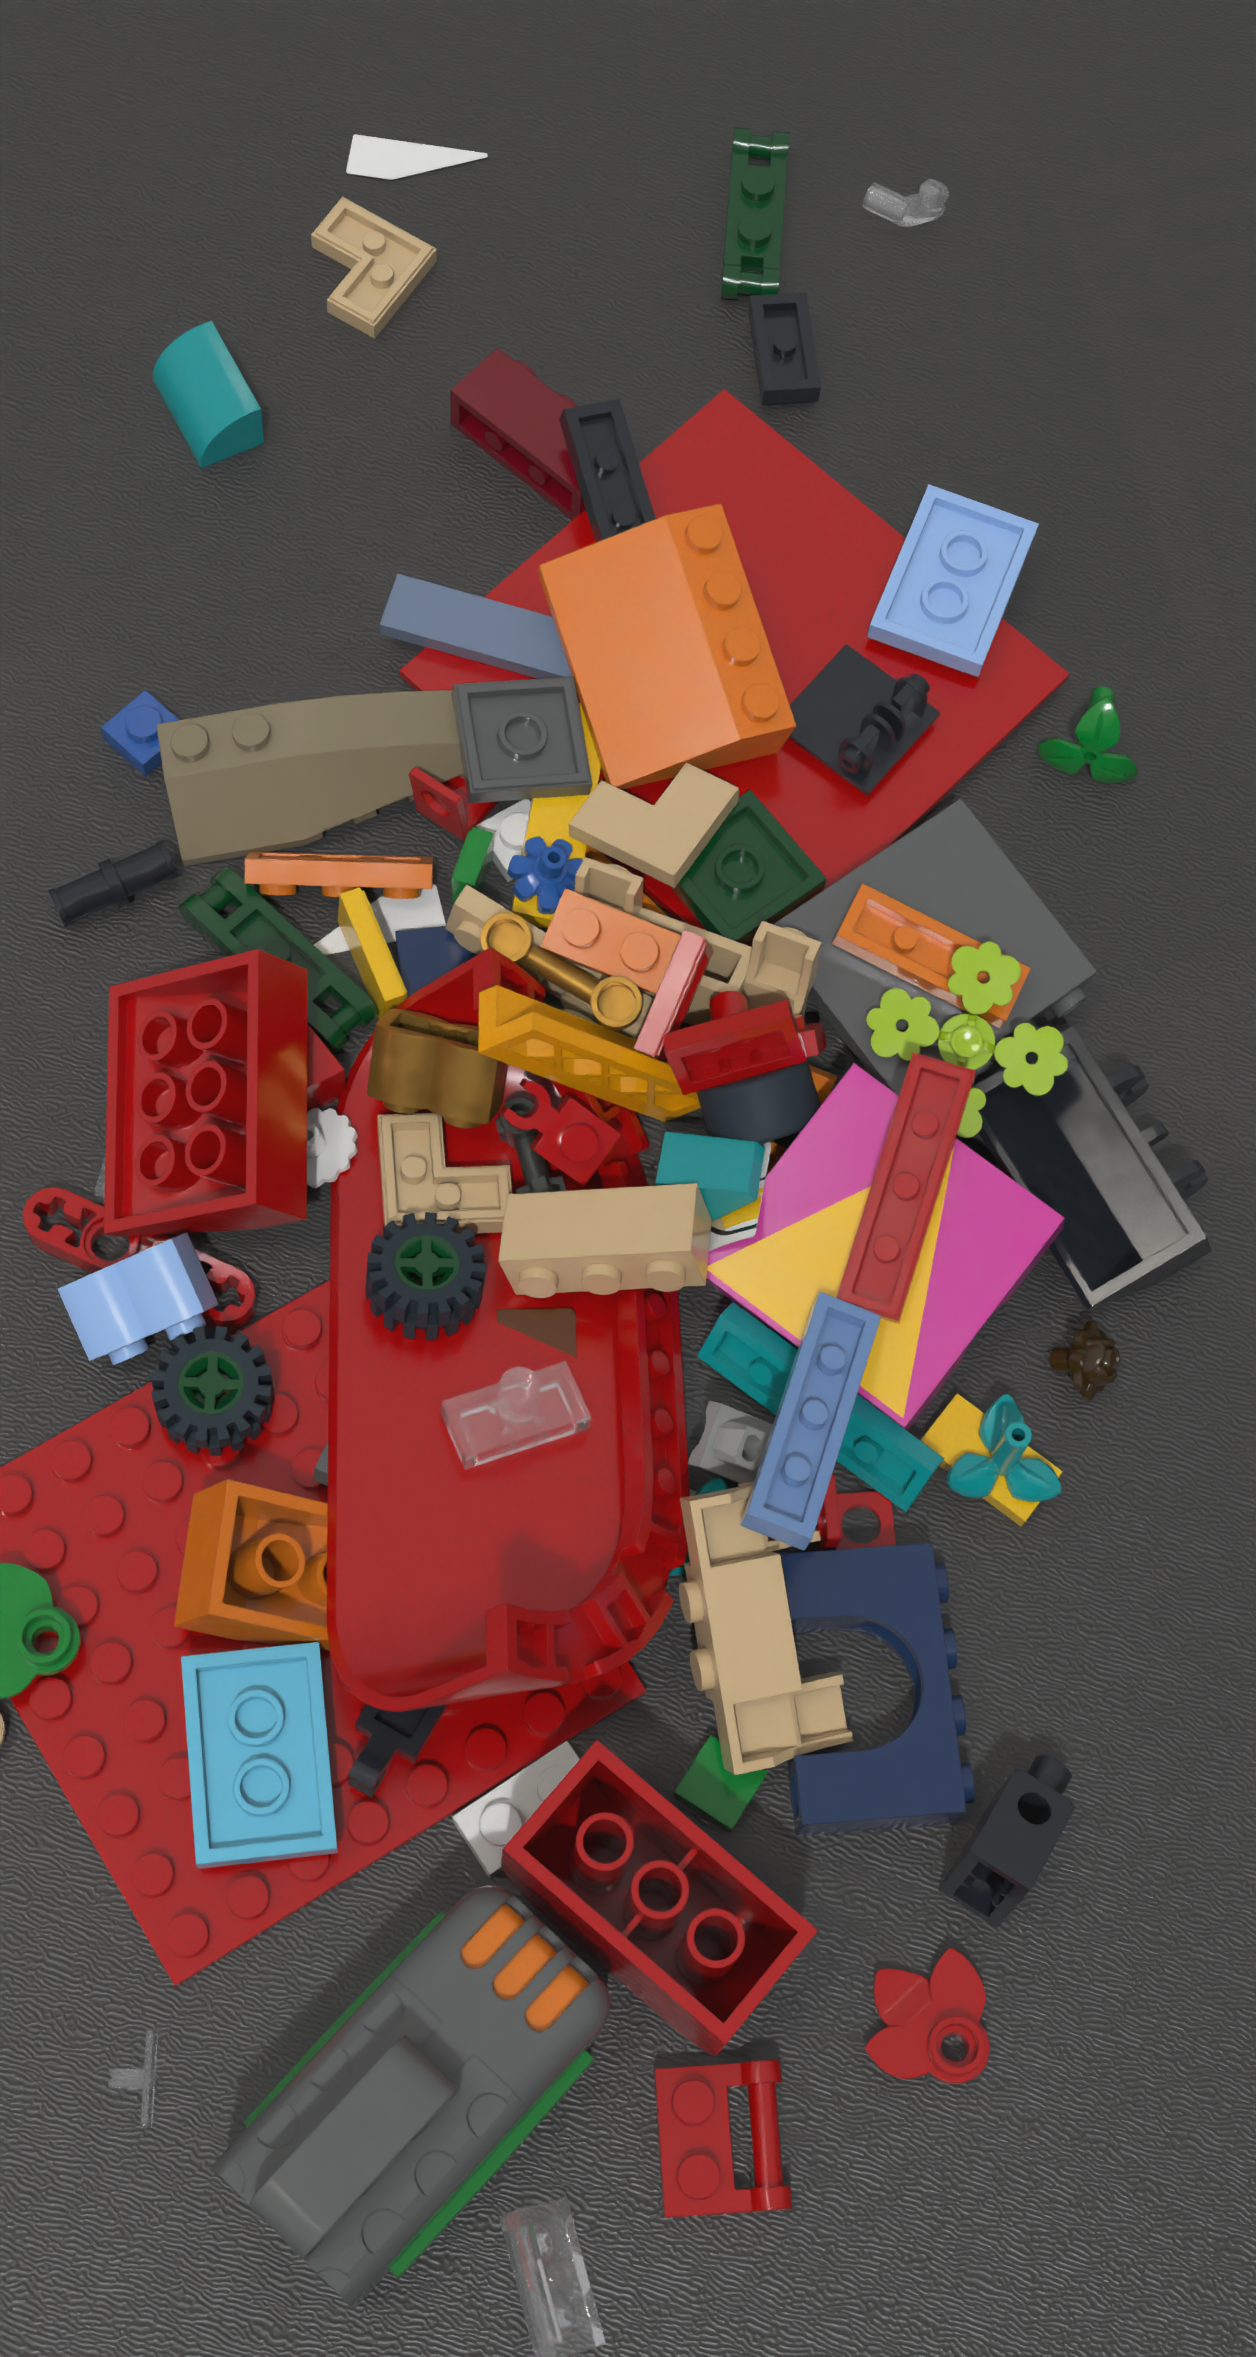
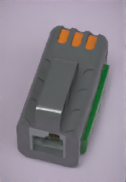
M486 1885L474 1888L464 1895L446 1915L440 1911L341 2014L243 2122L247 2128L211 2167L354 2310L389 2271L397 2279L402 2277L503 2167L592 2065L594 2058L587 2050L595 2043L608 2018L610 2008L608 1989L601 1978L515 1895L497 1886Z

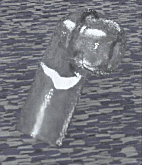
M928 179L920 185L918 194L903 196L874 182L866 193L863 208L900 227H911L938 220L946 210L944 203L949 196V191L943 183Z

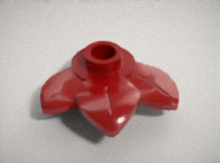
M949 1948L938 1960L929 1980L921 1975L898 1969H880L876 1972L873 1984L874 2004L886 2028L874 2035L864 2049L881 2070L886 2074L904 2080L930 2073L937 2080L948 2084L966 2083L983 2071L990 2053L987 2033L979 2023L986 2002V1992L976 1970L961 1953L953 1948ZM945 2036H956L964 2043L965 2055L961 2061H951L943 2055L941 2043Z

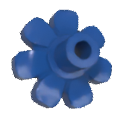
M534 837L525 842V856L514 855L511 858L507 874L517 880L513 892L520 901L527 902L537 895V910L539 913L546 915L554 914L564 889L566 888L574 892L575 875L583 859L569 860L573 850L572 846L564 840L558 839L550 847H547L541 837Z

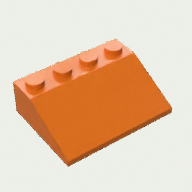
M722 504L665 515L539 565L537 572L571 676H574L575 688L606 783L622 790L676 777L685 763H689L701 770H707L778 753L797 727Z

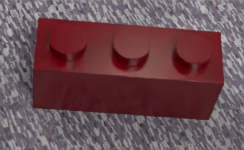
M499 348L495 349L450 390V425L571 520L575 519L585 510L559 421L564 409L578 406L568 396L556 394L538 380L536 374L527 364L519 360L514 361Z

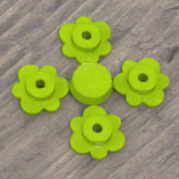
M985 942L979 949L972 946L960 947L954 952L951 959V965L955 974L948 980V989L952 994L962 996V1004L971 1014L956 1015L949 1019L939 1030L936 1020L928 1016L931 1011V1005L925 997L917 996L911 999L906 991L893 988L883 994L880 1008L872 1009L867 1015V1025L874 1031L870 1041L871 1047L880 1057L888 1058L898 1053L901 1059L910 1061L913 1052L920 1054V1047H928L938 1039V1048L945 1062L975 1070L985 1065L994 1053L997 1063L1006 1068L1003 1072L1005 1084L1012 1088L1023 1085L1028 1093L1035 1096L1044 1095L1049 1092L1054 1084V1076L1062 1075L1068 1067L1066 1057L1060 1053L1064 1044L1063 1036L1054 1027L1045 1026L1036 1031L1033 1025L1021 1023L1015 1028L1013 1037L1003 1038L995 1046V1035L991 1026L978 1015L989 1011L993 1004L1005 1006L1012 1000L1013 991L1010 986L1014 985L1020 978L1021 967L1015 958L1008 955L1001 956V949L994 942ZM983 972L988 975L989 980L987 983L982 984L977 980L979 973ZM898 1021H905L908 1024V1029L904 1032L898 1031L896 1028ZM1028 1053L1036 1055L1037 1061L1035 1064L1026 1062V1055ZM972 1088L959 1128V1137L970 1138L981 1130L982 1117L978 1111L984 1107L986 1096L980 1089Z

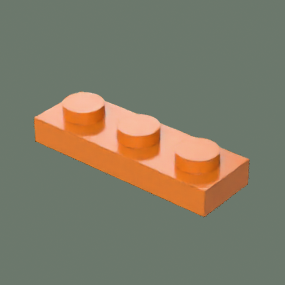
M249 851L245 858V884H259V893L265 895L296 894V885L321 886V895L329 897H339L340 893L358 887L383 888V897L415 899L420 897V889H432L434 857Z
M862 883L832 944L968 1012L962 1004V996H956L948 989V980L955 974L951 965V959L954 952L960 947L972 946L979 949L982 943ZM1018 962L1021 967L1020 978L1014 985L1010 986L1013 991L1012 1000L1005 1006L993 1004L989 1011L978 1015L987 1023L999 1029L1007 1021L1031 969ZM982 972L977 975V980L985 984L988 982L989 977L986 973Z

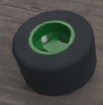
M808 1060L807 1062L697 1092L709 1136L756 1141L759 1144L777 1140L803 1130L821 1106Z

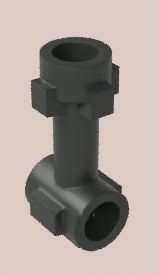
M517 1097L507 1100L505 1106L515 1111L516 1114L524 1115L533 1109L534 1103L526 1098ZM500 1113V1118L495 1121L501 1142H507L516 1150L526 1183L525 1186L516 1189L517 1194L567 1191L563 1177L551 1178L545 1158L529 1147L539 1131L535 1128L531 1130L518 1129L508 1123Z

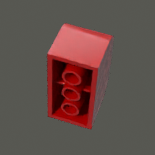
M598 1740L593 1743L502 1849V1870L537 1909L664 2021L692 2043L712 2055H717L818 1931Z

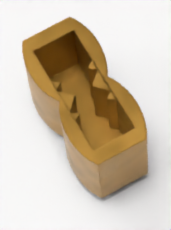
M389 1009L375 1026L366 1094L383 1101V1105L394 1112L415 1113L420 1109H428L444 1116L443 1119L450 1125L460 1128H475L481 1124H489L501 1108L507 1063L478 1053V1026L452 1024L424 1013Z

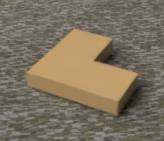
M344 197L338 201L311 234L312 248L351 269L327 299V312L374 339L437 262V249Z
M685 763L655 805H651L601 780L568 823L569 835L675 888L738 803L739 788L689 763Z
M414 1113L377 1116L384 1226L394 1221L401 1230L403 1216L412 1213L415 1215L416 1223L422 1224L425 1221V1212L437 1213L436 1224L444 1226L448 1216L458 1220L457 1234H460L467 1227L474 1234L502 1233L507 1194H512L510 1165L446 1168L441 1115L436 1113Z

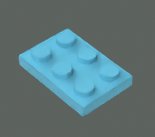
M319 1642L181 1656L197 1868L202 1869L338 1853Z

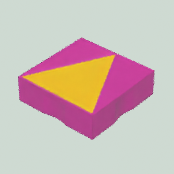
M855 1063L766 1176L756 1234L751 1238L739 1240L711 1250L708 1254L706 1282L774 1333L786 1338L796 1347H799L812 1304L819 1292L837 1297L899 1098L896 1093ZM957 1138L900 1323L880 1319L857 1393L907 1431L911 1429L962 1362L969 1344L991 1315L1000 1306L1008 1302L1062 1231L1065 1219Z

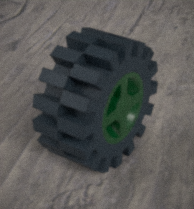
M425 1212V1221L422 1224L416 1223L414 1213L404 1215L401 1230L394 1221H391L384 1226L383 1237L376 1235L371 1243V1253L368 1252L366 1299L371 1298L370 1309L375 1317L384 1313L383 1326L393 1332L399 1322L404 1324L403 1337L414 1339L416 1328L425 1329V1340H437L438 1327L443 1326L447 1336H451L458 1332L459 1321L461 1320L464 1324L468 1325L474 1318L475 1308L479 1309L486 1273V1263H483L485 1252L481 1244L474 1246L475 1234L468 1227L458 1235V1220L449 1216L444 1226L436 1224L437 1213ZM419 1277L422 1278V1284L417 1281Z
M204 1326L193 1329L194 1338L186 1341L182 1334L172 1340L174 1349L170 1353L163 1349L157 1358L159 1369H153L151 1376L153 1387L151 1395L156 1414L162 1428L165 1427L167 1429L169 1438L177 1445L180 1441L186 1443L187 1451L199 1454L200 1448H208L210 1456L222 1455V1447L231 1446L234 1453L244 1448L243 1440L248 1436L254 1441L262 1433V1422L268 1423L272 1414L271 1402L274 1401V1388L269 1364H266L264 1353L259 1346L251 1347L249 1337L238 1331L234 1338L229 1336L228 1327L216 1326L215 1334L206 1335ZM223 1392H226L227 1395L224 1394V1396L221 1399H219L216 1403V1398L221 1396Z

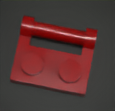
M762 2060L736 2064L654 2069L663 2219L793 2209L791 2186H784L777 2110L776 2085L782 2083L781 2061ZM748 2087L755 2188L735 2190L727 2088Z

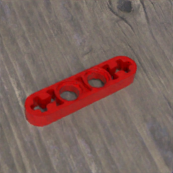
M51 1187L43 1188L34 1193L26 1202L23 1210L24 1226L35 1246L91 1273L172 1239L164 1234L126 1236L130 1242L128 1251L117 1260L106 1261L98 1258L93 1252L95 1241L104 1234L103 1206L68 1190ZM58 1208L63 1209L66 1222L70 1226L83 1231L79 1247H74L77 1243L74 1231L62 1225L55 1224L49 1232L44 1231L40 1215L42 1213L53 1215ZM90 1219L91 1221L85 1226V1221ZM194 1249L204 1272L207 1273L206 1277L212 1290L219 1294H225L230 1287L237 1288L238 1300L241 1303L239 1307L229 1304L224 1312L217 1311V1306L203 1312L202 1315L207 1324L206 1326L215 1330L216 1326L228 1327V1332L237 1331L246 1326L254 1317L257 1308L254 1284L249 1276L232 1265Z

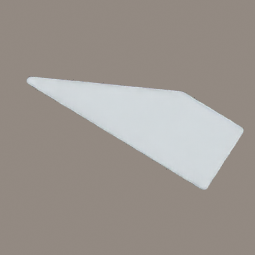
M355 134L352 139L346 173L394 180L487 158L488 154Z
M433 884L432 889H420L419 898L393 899L381 896L370 904L386 943L396 941L395 931L446 926L435 884ZM340 926L314 944L324 955L350 951Z

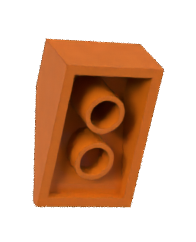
M230 1479L195 1493L192 1501L174 1627L233 1640L275 1645L319 1642L320 1650L330 1651L326 1616L328 1504Z

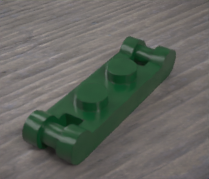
M734 127L721 298L737 300L738 294L755 296L772 295L779 292L789 132L773 131L772 136L751 135L750 128ZM748 158L769 159V167L748 165Z
M223 867L210 879L212 886L200 896L192 894L179 905V911L187 923L198 933L206 935L227 956L260 949L308 969L307 1023L333 1055L347 1044L346 1035L357 1025L366 1027L379 1015V1010L375 1003L359 986L251 886L245 884V881L229 867ZM228 904L238 908L227 919L222 918L218 914ZM332 996L341 1004V1007L329 1017L318 1006Z

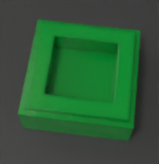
M475 827L472 828V831H468L452 875L453 905L466 885L480 893L482 892L493 862L492 832Z
M710 1735L675 1790L673 1797L731 1833L768 1771L762 1769L739 1775H733L724 1769L720 1741Z

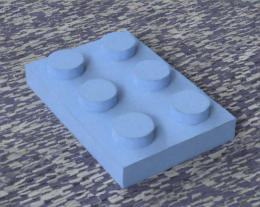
M928 484L870 623L867 637L979 678L1035 538L1039 523Z

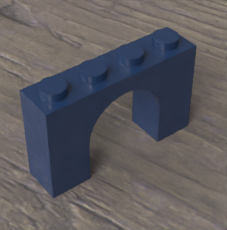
M933 1543L780 1554L793 1634L854 1631L872 1636L887 1645L899 1657L908 1672L913 1690V1710L906 1730L890 1743L863 1751L794 1756L788 1767L795 1837L956 1824L967 1812L966 1804L974 1802L975 1788L971 1764L969 1762H960L957 1736L965 1735L966 1716L962 1696L960 1694L952 1695L949 1669H955L957 1666V1645L953 1629H943L940 1603L948 1602V1575L944 1563H935Z

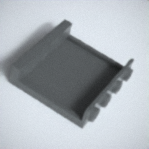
M961 798L773 924L781 928L797 929L807 937L822 942L817 976L809 996L868 1073L898 1096L900 1095L910 1061L901 1059L898 1053L888 1058L878 1056L872 1050L870 1043L874 1031L868 1027L866 1022L868 1013L874 1008H880L883 994L890 989L899 988L906 991L911 999L917 996L925 997L931 1005V1011L928 1016L936 1020L939 1030L952 1017L970 1013L832 944L862 883L982 944L985 942L996 943L1000 947L1002 954L1011 956L1018 962L1031 968L1007 1021L1000 1029L989 1024L995 1035V1046L1003 1038L1013 1037L1015 1028L1021 1023H1029L1037 1031L1040 1028L1036 1023L1053 1012L1058 1020L1071 1013L1088 998L1083 989L1097 973L1093 965ZM901 1020L896 1023V1028L898 1031L904 1032L908 1029V1024ZM938 1039L928 1047H920L921 1055L945 1061L938 1048ZM990 1059L985 1065L975 1069V1080L993 1065Z

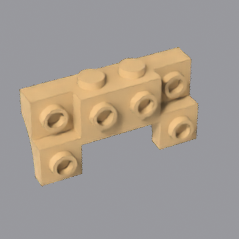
M587 857L584 858L575 875L574 892L679 935H682L685 929L706 938L714 952L686 1015L685 1023L697 1025L711 1021L710 1001L714 996L725 991H736L743 994L748 1001L749 1010L788 999L793 1015H805L807 997L817 976L822 942L807 937L797 929L781 928L762 921L753 938L752 947L643 908L644 878L631 874L622 866L604 864ZM645 993L646 995L655 999V996Z
M754 1481L738 1484L739 1487L680 1498L690 1562L684 1563L687 1582L679 1584V1598L686 1622L688 1624L694 1623L698 1649L692 1650L690 1653L691 1671L698 1691H705L706 1698L713 1701L724 1769L733 1775L772 1768L794 1758V1756L853 1742L852 1731L848 1730L840 1688V1685H844L843 1674L834 1671L800 1678L781 1556L778 1553L772 1552L792 1546L740 1526ZM814 1530L810 1542L820 1541L819 1530Z

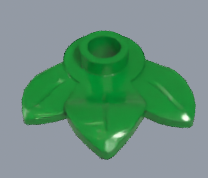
M0 1563V1700L22 1693L37 1675L48 1676L65 1670L77 1657L81 1645V1635L75 1620L66 1611L54 1607L51 1590L46 1580L32 1570L11 1563ZM44 1632H54L59 1636L57 1647L48 1653L36 1651L34 1647L36 1638Z

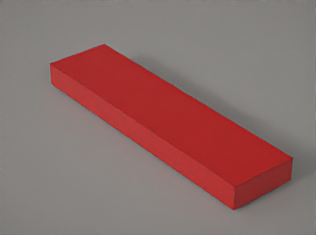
M912 1053L836 1298L878 1314L882 1319L900 1323L976 1077V1070Z

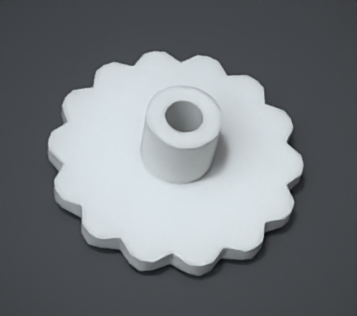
M312 1108L307 1113V1185L312 1188H318L324 1182H335L341 1172L350 1168V1159L358 1152L357 1146L354 1144L358 1136L357 1132L351 1127L348 1117L345 1115L338 1116L334 1109L329 1108L322 1112L319 1108Z

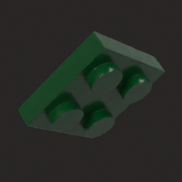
M749 790L739 797L738 803L675 888L671 887V889L707 931L745 944L754 938L762 921L775 924L823 891L827 878L753 792Z

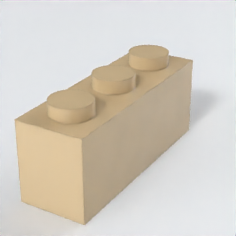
M697 1183L507 1194L498 1262L515 1294L534 1298H547L555 1293L588 1291L598 1295H609L626 1289L653 1288L658 1291L671 1292L686 1286H706L712 1218Z

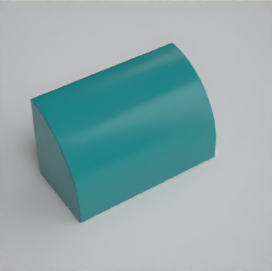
M212 320L190 329L175 339L158 358L153 370V382L200 468L264 444L261 408Z

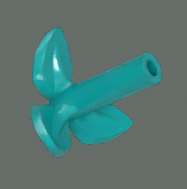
M1009 1394L1002 1395L991 1404L980 1423L978 1434L984 1446L992 1453L991 1456L988 1458L982 1455L965 1453L953 1462L947 1474V1484L950 1488L962 1496L970 1498L989 1496L999 1475L1005 1477L1012 1497L1022 1501H1046L1060 1495L1062 1492L1059 1478L1048 1464L1039 1458L1020 1459L1032 1439V1432L1025 1424L1016 1401Z

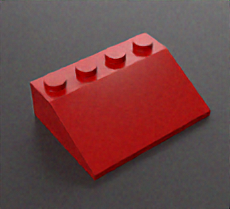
M256 949L109 986L104 1234L109 1236L255 1230L306 1220L308 969Z

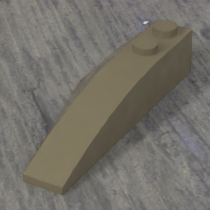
M452 690L399 691L333 696L277 703L156 724L164 780L184 866L247 856L249 851L270 852L304 846L324 838L322 832L353 820L354 824H358L377 816V809L406 797L409 798L410 802L414 801L408 774L414 767H417L440 783L457 776L464 779L451 696Z

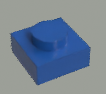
M144 690L105 723L101 730L103 739L146 777L162 763L156 724L178 721L179 719L150 693Z

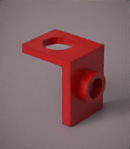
M414 767L408 773L416 810L463 841H465L468 831H472L473 827L476 828V825L499 802L468 803L465 779L460 776L440 783L417 767Z
M832 1474L815 1527L816 1530H819L820 1541H816L817 1551L896 1546L892 1502L877 1491L837 1494L835 1474ZM853 1508L870 1510L879 1521L880 1529L878 1536L868 1543H856L850 1540L842 1529V1518L846 1512Z

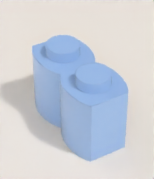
M187 1232L58 1288V1292L89 1361L108 1354L113 1365L149 1350L145 1337L165 1329L171 1341L181 1334L185 1335L192 1332L195 1328L207 1325L202 1313L219 1305Z

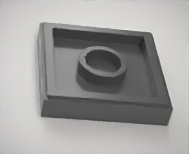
M574 676L453 684L451 696L468 803L590 794L592 780Z

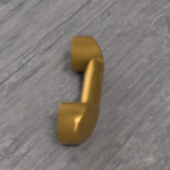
M504 912L496 914L484 924L480 934L481 946L484 951L492 947L518 966L527 968L591 1005L593 1014L601 1026L613 1031L624 1030L633 1025L640 1017L643 1008L641 992L630 979L622 976H611L602 981L596 980L534 944V938L527 922L514 913Z

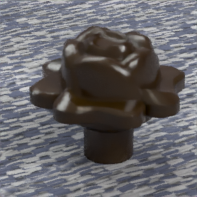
M1087 1321L1083 1330H1076L1070 1347H1054L1050 1357L1053 1372L1069 1373L1073 1379L1074 1389L1081 1391L1082 1398L1089 1401L1094 1398L1097 1391H1103L1105 1384L1114 1382L1117 1378L1116 1370L1120 1363V1353L1115 1347V1341L1106 1338L1104 1331L1099 1330L1096 1321Z

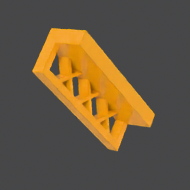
M498 985L479 992L478 1053L663 1122L701 1108L697 1092L687 1095L682 1094L668 1060L666 1063L638 1053L633 1049L637 1041L636 1039Z

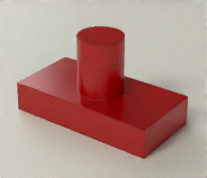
M736 991L721 992L710 1001L711 1021L662 1034L665 1055L683 1095L807 1062L805 1044L788 999L749 1010L748 1001L743 994Z

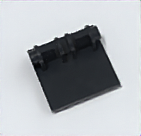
M846 644L790 704L797 727L789 736V739L868 796L934 723L941 712L927 703V693L930 691V686L922 676L912 674L909 678L902 677L897 681Z

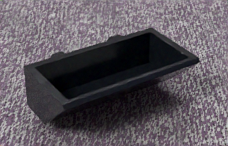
M1073 1025L1061 1033L1064 1044L1060 1053L1068 1061L1067 1070L1062 1075L1054 1076V1084L1046 1094L1040 1096L1032 1095L1024 1089L1023 1085L1016 1088L1007 1086L1003 1080V1072L1006 1068H1002L972 1088L980 1089L986 1096L984 1107L978 1111L982 1117V1127L978 1133L1002 1172L1065 1218L1062 1231L1049 1246V1249L1086 1309L1090 1310L1156 1285L1212 1252L1207 1236L1184 1201L1207 1183L1208 1178L1199 1160L1189 1161L1166 1173L1151 1149L1152 1146L1168 1136L1169 1132L1164 1124L1158 1122L1140 1132L1125 1108L1148 1089L1149 1085L1145 1080L1146 1076L1138 1065H1133L1106 1077ZM1028 1053L1026 1055V1062L1029 1064L1036 1063V1055Z

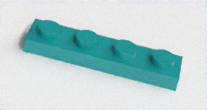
M732 1302L719 1316L697 1357L776 1415L797 1349ZM857 1394L836 1461L904 1512H907L944 1458Z

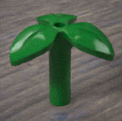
M1105 686L1096 687L1092 691L1088 710L1082 716L1075 730L1079 740L1078 744L1065 739L1054 738L1044 740L1037 746L1038 754L1046 763L1058 771L1070 775L1078 772L1085 763L1090 764L1092 778L1103 783H1121L1131 780L1138 774V768L1130 757L1123 754L1106 752V750L1113 747L1119 741L1120 721L1114 706L1115 693L1112 689Z

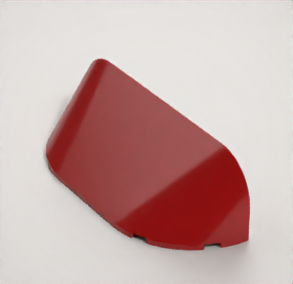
M490 947L419 989L401 1002L395 1009L424 1013L452 1024L479 1027V992L498 985L542 1002L545 998L546 989L515 962ZM374 1030L358 1054L345 1081L346 1089L340 1095L336 1108L338 1116H347L351 1122V1127L357 1132L358 1136L354 1144L357 1146L358 1152L350 1159V1168L341 1172L335 1182H331L326 1616L328 1641L333 1662L344 1684L357 1698L374 1708L389 1712H404L547 1689L595 1678L629 1661L646 1646L661 1627L674 1601L673 1597L665 1590L670 1570L682 1566L687 1555L688 1546L680 1498L689 1497L690 1489L678 1290L664 1292L653 1288L626 1289L609 1295H598L588 1291L555 1293L547 1298L516 1295L498 1262L502 1233L475 1234L474 1246L481 1244L485 1252L483 1263H486V1273L479 1309L475 1308L474 1318L468 1325L460 1320L458 1332L451 1336H447L443 1326L438 1327L437 1340H425V1329L416 1328L414 1339L403 1337L404 1324L400 1322L393 1332L383 1326L384 1313L378 1317L374 1316L370 1309L371 1298L366 1299L365 1291L368 1252L371 1253V1243L375 1236L383 1237L384 1233L377 1116L414 1113L391 1111L383 1105V1101L366 1094ZM507 1064L501 1108L507 1103V1100L517 1097L526 1098L534 1103L533 1095L519 1084L523 1078H527L545 1088L550 1096L551 1107L554 1109L557 1108L565 1095H568L622 1134L585 1186H582L546 1160L551 1178L562 1176L567 1191L648 1186L638 1154L648 1150L649 1142L635 1111ZM501 1108L489 1124H481L475 1128H460L445 1122L444 1116H442L446 1168L510 1165L512 1194H517L516 1189L526 1185L516 1150L507 1142H501L495 1120L500 1118ZM420 1109L419 1111H417V1112H415V1113H434V1112H432V1111H430V1110H428V1109ZM419 1277L417 1281L422 1284V1278ZM559 1308L574 1310L577 1358L498 1323L497 1310Z

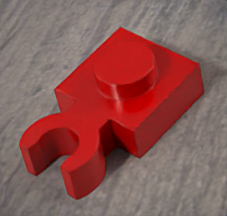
M523 1078L519 1084L533 1095V1109L527 1114L519 1115L504 1105L500 1110L502 1117L518 1129H537L539 1133L529 1147L582 1186H585L622 1134L568 1095H565L557 1108L554 1109L551 1107L550 1096L545 1088L531 1079Z

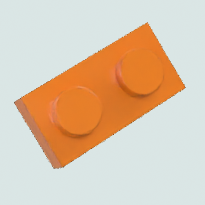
M565 888L540 947L559 958L606 977L622 976L628 978L637 985L640 991L656 997L682 935Z

